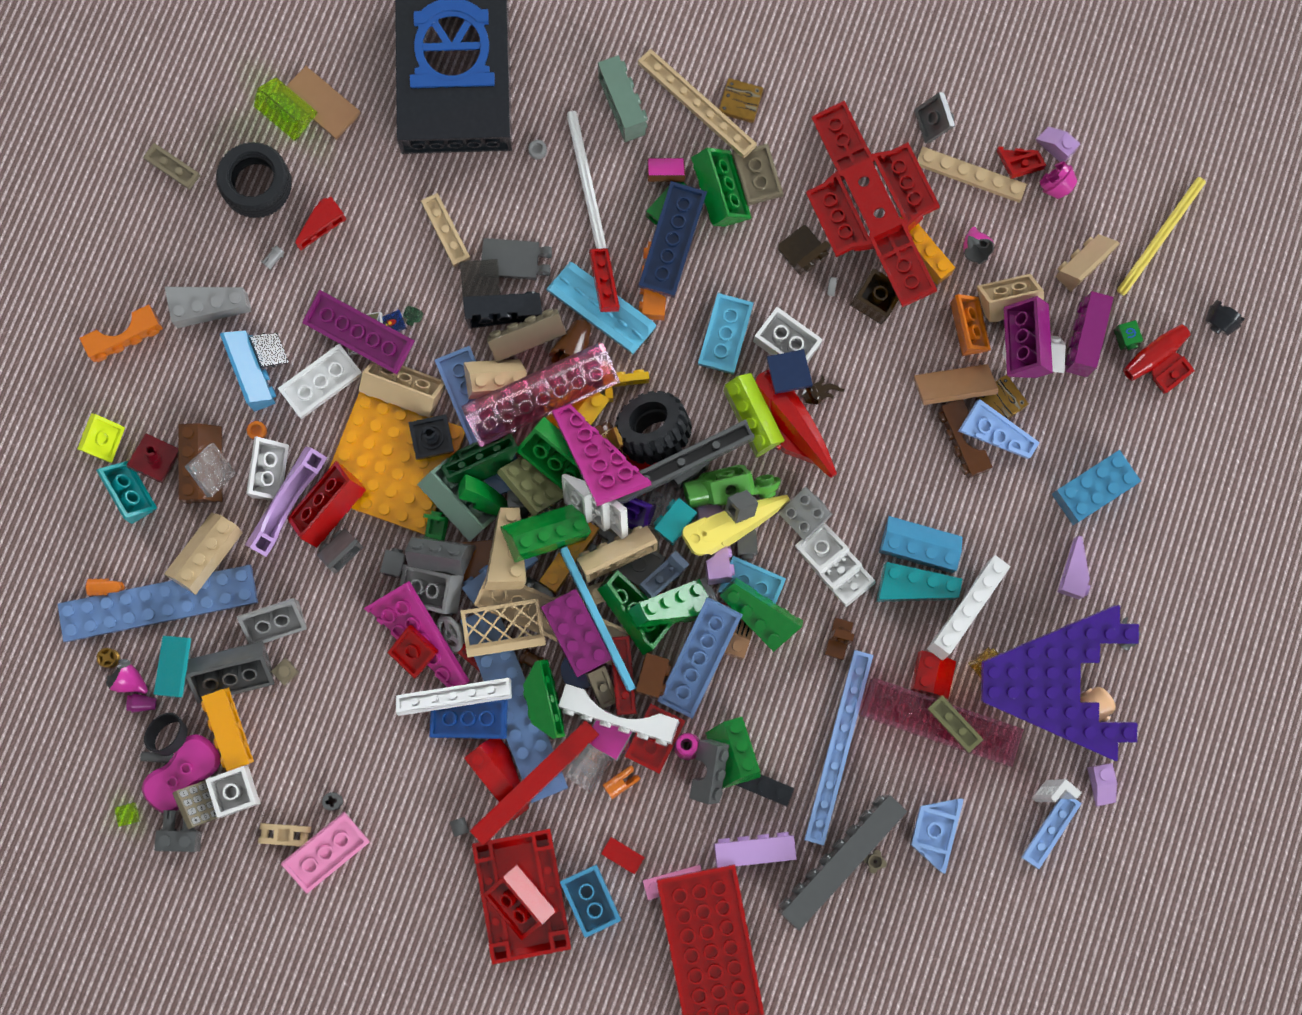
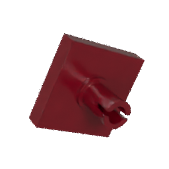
M146 433L128 461L127 467L159 483H163L178 458V448Z

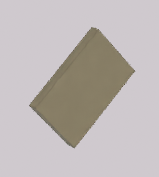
M768 143L757 146L744 159L737 152L732 153L748 206L783 197V191Z

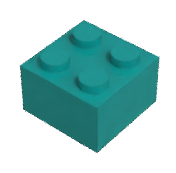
M680 498L677 501L673 499L666 507L668 512L664 516L660 515L654 522L655 532L672 546L682 535L684 527L689 525L697 516V512Z

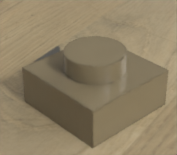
M287 658L283 659L271 671L284 686L300 673Z

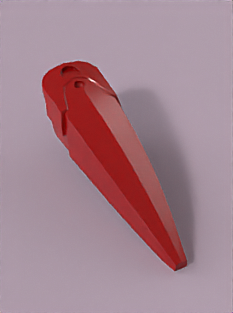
M769 370L760 373L755 381L779 429L830 478L836 476L837 472L825 442L795 391L775 394Z

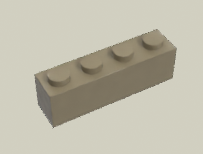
M550 308L543 311L542 315L537 317L530 316L522 323L508 325L505 330L491 332L490 336H487V342L496 362L563 336L567 332L558 309L553 310Z

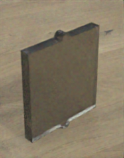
M262 333L261 335L249 337L260 368L270 366L275 368L277 365L289 362L278 333Z

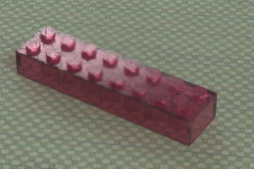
M599 342L461 407L480 447L553 414L552 410L577 403L620 383V380L602 342Z
M877 678L870 679L859 713L860 717L967 753L927 710L937 699ZM952 705L984 739L967 754L1005 767H1012L1024 729Z

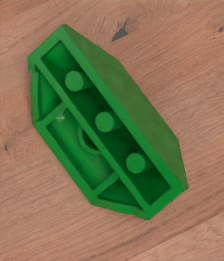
M535 661L523 684V696L527 701L528 717L532 725L551 738L565 737L563 716L559 707L554 677L549 668V661Z

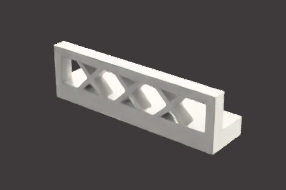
M1066 779L1046 780L1032 799L1036 802H1056L1058 799H1077L1082 792Z

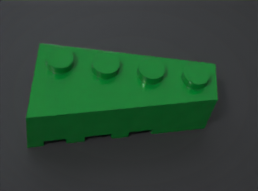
M618 570L610 574L597 589L642 655L654 650L673 625L660 624L659 626L637 628L628 610L649 598Z
M738 578L731 581L720 594V597L733 610L743 614L741 619L773 652L802 628V619L795 617L785 608H781L773 603L771 599L759 594L757 590Z

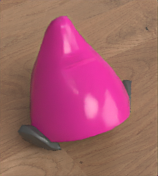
M972 227L966 234L963 242L965 257L971 262L984 263L994 251L993 240L986 234L979 232L976 227Z
M119 659L120 664L117 666L116 671L112 676H107L106 686L115 692L146 694L148 688L141 674L131 665L129 660Z

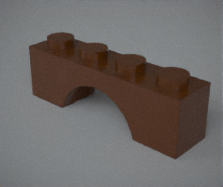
M955 400L941 406L938 410V418L941 423H944L947 429L945 430L946 436L954 445V455L956 458L959 457L961 461L960 468L962 473L967 475L969 479L993 468L986 450L971 447L965 441L963 434L958 432L969 414L964 400Z

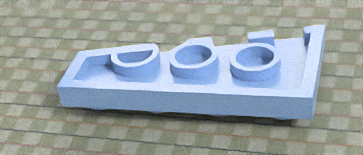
M980 399L976 401L958 431L1026 459L1031 458L1040 443Z

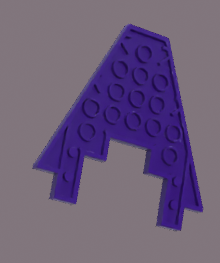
M1113 605L984 660L981 667V702L1109 759L1118 761V742L1137 743L1138 723L1099 722V703L1080 702L1081 663H1100V643L1139 644V624L1120 623V605Z

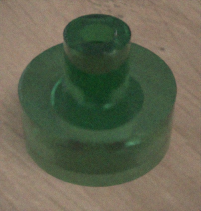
M407 306L403 313V316L407 319L406 324L413 326L414 322H421L423 312L416 307Z

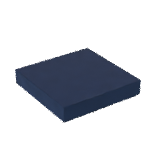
M804 349L767 356V364L775 394L813 386Z

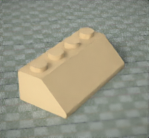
M371 361L362 372L359 392L430 418L438 405L445 384L443 380L403 365L398 374H395Z
M211 512L164 575L196 595L242 535V531L236 524L222 515Z
M638 526L632 529V533L623 539L617 536L614 538L615 541L609 544L604 542L596 547L597 549L592 552L587 550L579 554L577 563L586 582L588 583L656 551L658 542L649 527Z

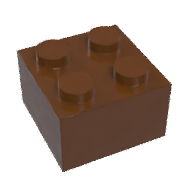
M646 653L634 692L653 699H658L659 696H662L666 684L663 683L664 677L669 676L672 666L668 664L670 659Z

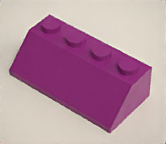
M1035 296L1005 306L1004 326L1007 376L1038 378L1053 373L1049 304Z

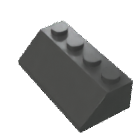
M263 641L188 659L186 678L197 704L203 701L202 696L224 688H229L231 695L274 685L270 660Z

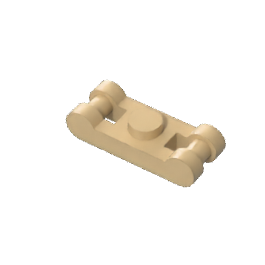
M260 823L261 836L258 837V843L302 846L308 841L311 827ZM269 830H274L273 838H268ZM295 832H301L300 840H294Z

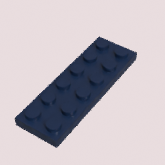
M673 181L670 182L638 285L639 288L675 298L707 191Z

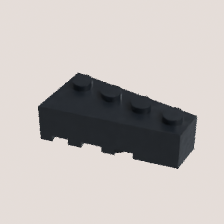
M535 291L523 294L463 297L465 320L468 329L520 323L530 316L537 317L542 315L540 293Z

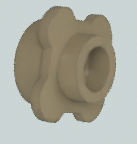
M874 850L873 854L863 860L869 866V872L873 874L887 866V862L883 859L879 850Z

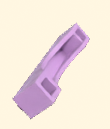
M311 447L304 448L245 544L247 547L267 557L277 541L289 512L299 496L322 468L327 459L326 456Z

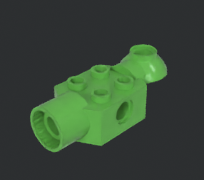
M739 464L702 473L697 480L683 483L686 503L691 508L709 504L722 506L727 504L728 497L748 490L752 496L759 494V498L773 497L780 486L781 478L767 474L761 475L753 481L751 471L746 469L745 465Z

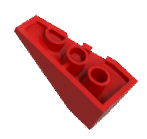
M488 739L464 757L498 802L520 783L510 751L501 739ZM527 804V805H526L515 817H513L512 819H513V820L517 819L520 815H522L525 811H527V810L529 809V805Z

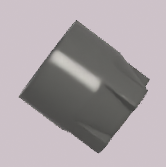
M465 817L450 821L454 837L469 832Z

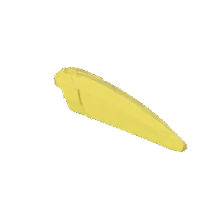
M788 495L757 500L758 506L755 516L735 523L726 511L708 518L704 517L685 526L682 531V538L693 554L699 556L705 554L712 555L725 546L729 547L782 509L790 501Z

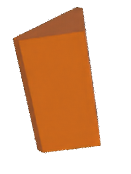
M955 295L950 305L962 356L991 351L979 297Z

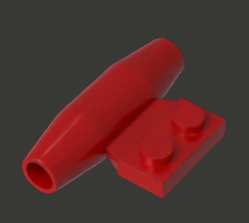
M1180 324L1160 335L1137 353L1123 369L1124 375L1129 380L1134 381L1152 371L1153 381L1163 394L1168 393L1195 371L1184 356L1176 353L1191 335L1188 328Z

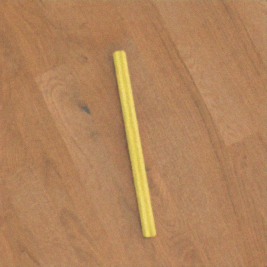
M1197 177L1120 284L1117 289L1118 293L1123 296L1128 293L1206 183L1204 179Z

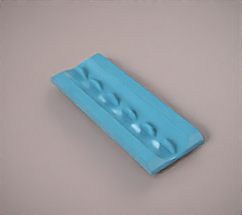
M569 262L546 289V291L632 355L657 327L652 320L619 296V312H600L594 278L573 262Z

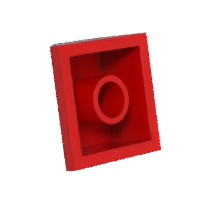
M923 650L918 652L910 690L937 697L943 695L945 699H949L956 661L948 657L941 660L933 653Z

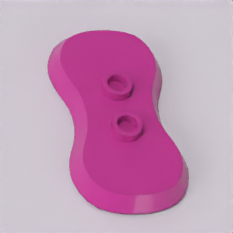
M201 735L187 736L182 747L174 753L172 759L165 766L147 775L142 785L144 798L154 809L161 813H164L163 810H179L172 793L212 776L220 765L219 751L212 742Z

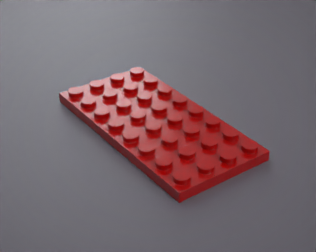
M735 864L657 879L682 1015H764Z

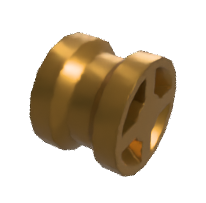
M103 648L96 656L97 662L102 667L114 668L119 664L120 654L114 649Z

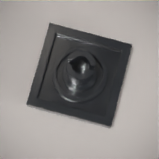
M446 414L408 422L416 460L454 453Z

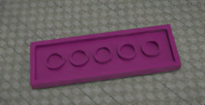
M320 289L302 322L395 374H398L415 342L413 339Z

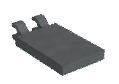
M483 238L480 275L537 280V275L550 276V265H538V258H552V247H540L539 242Z
M601 528L598 531L599 537L608 540L607 544L615 541L614 538L618 536L615 532L603 531ZM591 543L588 550L590 552L596 550L597 545ZM654 551L616 570L622 573L631 583L639 586L640 583L663 564L666 557Z

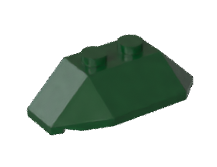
M512 434L490 435L456 451L441 468L448 482L459 483L465 474L483 481L496 475L500 468L511 463L519 448Z

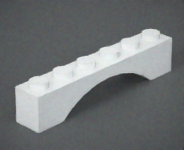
M996 555L986 563L962 602L927 649L941 660H944L951 654L1011 566Z
M568 684L565 685L559 703L560 709L563 710L562 713L573 716L575 713L581 715V719L592 722L594 719L600 721L599 725L610 728L612 725L618 727V731L629 734L631 731L637 733L636 737L648 740V737L656 739L655 743L667 746V743L672 745L679 724L678 719L662 714L642 719H626L614 716L598 707L584 689Z

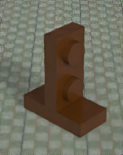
M834 618L824 655L844 660L847 645L853 642L855 635L851 633L853 622Z

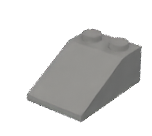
M403 564L400 586L410 581L427 610L442 614H458L464 575L459 576L408 567L407 564Z

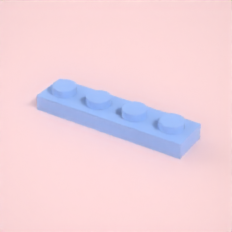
M1058 799L1021 858L1035 868L1040 869L1082 803L1076 799Z

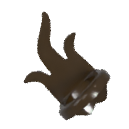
M821 375L819 382L814 383L812 387L804 389L802 397L805 398V403L819 405L821 400L827 397L834 399L832 394L825 393L830 389L840 392L845 390L832 383L822 386L825 378Z

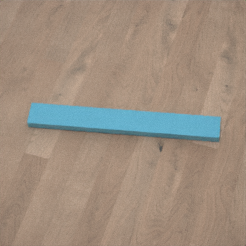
M568 547L561 548L560 554L612 657L617 672L626 690L629 692L636 687Z

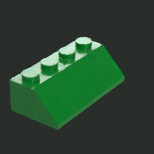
M705 148L691 157L701 190L707 191L704 203L707 207L712 226L725 227L750 220L752 217L731 150Z
M572 504L500 527L515 563L584 541L591 533L584 514Z

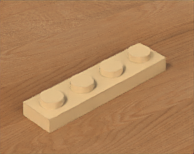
M438 193L421 200L453 267L470 260L471 258Z

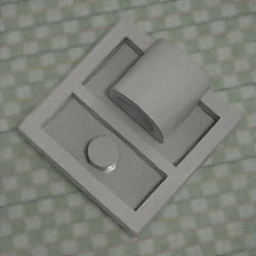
M806 486L779 512L780 516L804 541H807L833 515L827 506Z

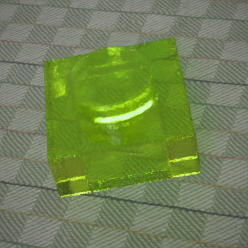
M136 802L114 807L118 827L140 822Z

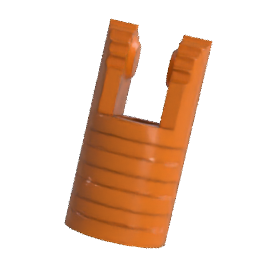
M89 578L86 582V593L88 596H108V593H117L126 588L124 583L110 581L108 578Z
M632 765L602 785L611 799H614L640 781L639 775H635L624 782L623 779L634 771Z

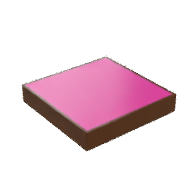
M647 158L648 181L684 182V158Z

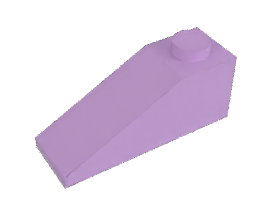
M1081 536L1073 539L1057 591L1079 600L1087 596L1090 590V585H1088L1090 578L1083 538Z

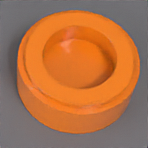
M253 421L247 427V434L252 440L256 436L265 438L267 428L262 422Z

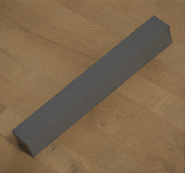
M746 420L739 422L639 471L645 478L647 477L651 481V486L616 500L624 504L753 441L755 436L751 432Z

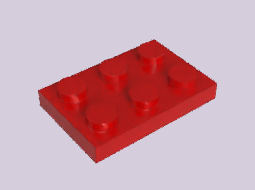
M650 704L644 718L662 714L679 720L672 745L667 743V746L655 743L656 739L648 737V740L638 738L636 733L624 757L660 774L685 720Z

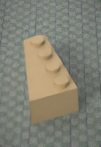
M500 508L484 590L523 589L526 583L525 561L514 562L500 529L503 525L521 520L520 508Z

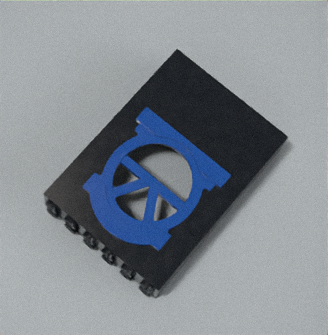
M395 0L397 142L401 154L512 151L508 0ZM445 17H459L464 19V22L451 42L438 20ZM470 26L476 29L480 37L479 42H461ZM430 27L434 28L443 43L423 42L425 34ZM480 50L477 61L468 71L453 76L435 71L428 64L423 51Z

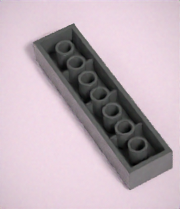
M879 795L872 802L874 806L871 810L866 809L860 815L859 819L861 821L857 825L852 824L845 832L847 836L842 840L839 839L832 846L834 850L830 854L826 853L819 860L820 865L818 868H812L806 874L807 880L803 884L798 883L792 890L794 894L790 898L786 897L778 905L780 907L778 912L797 930L800 931L908 812L891 795Z

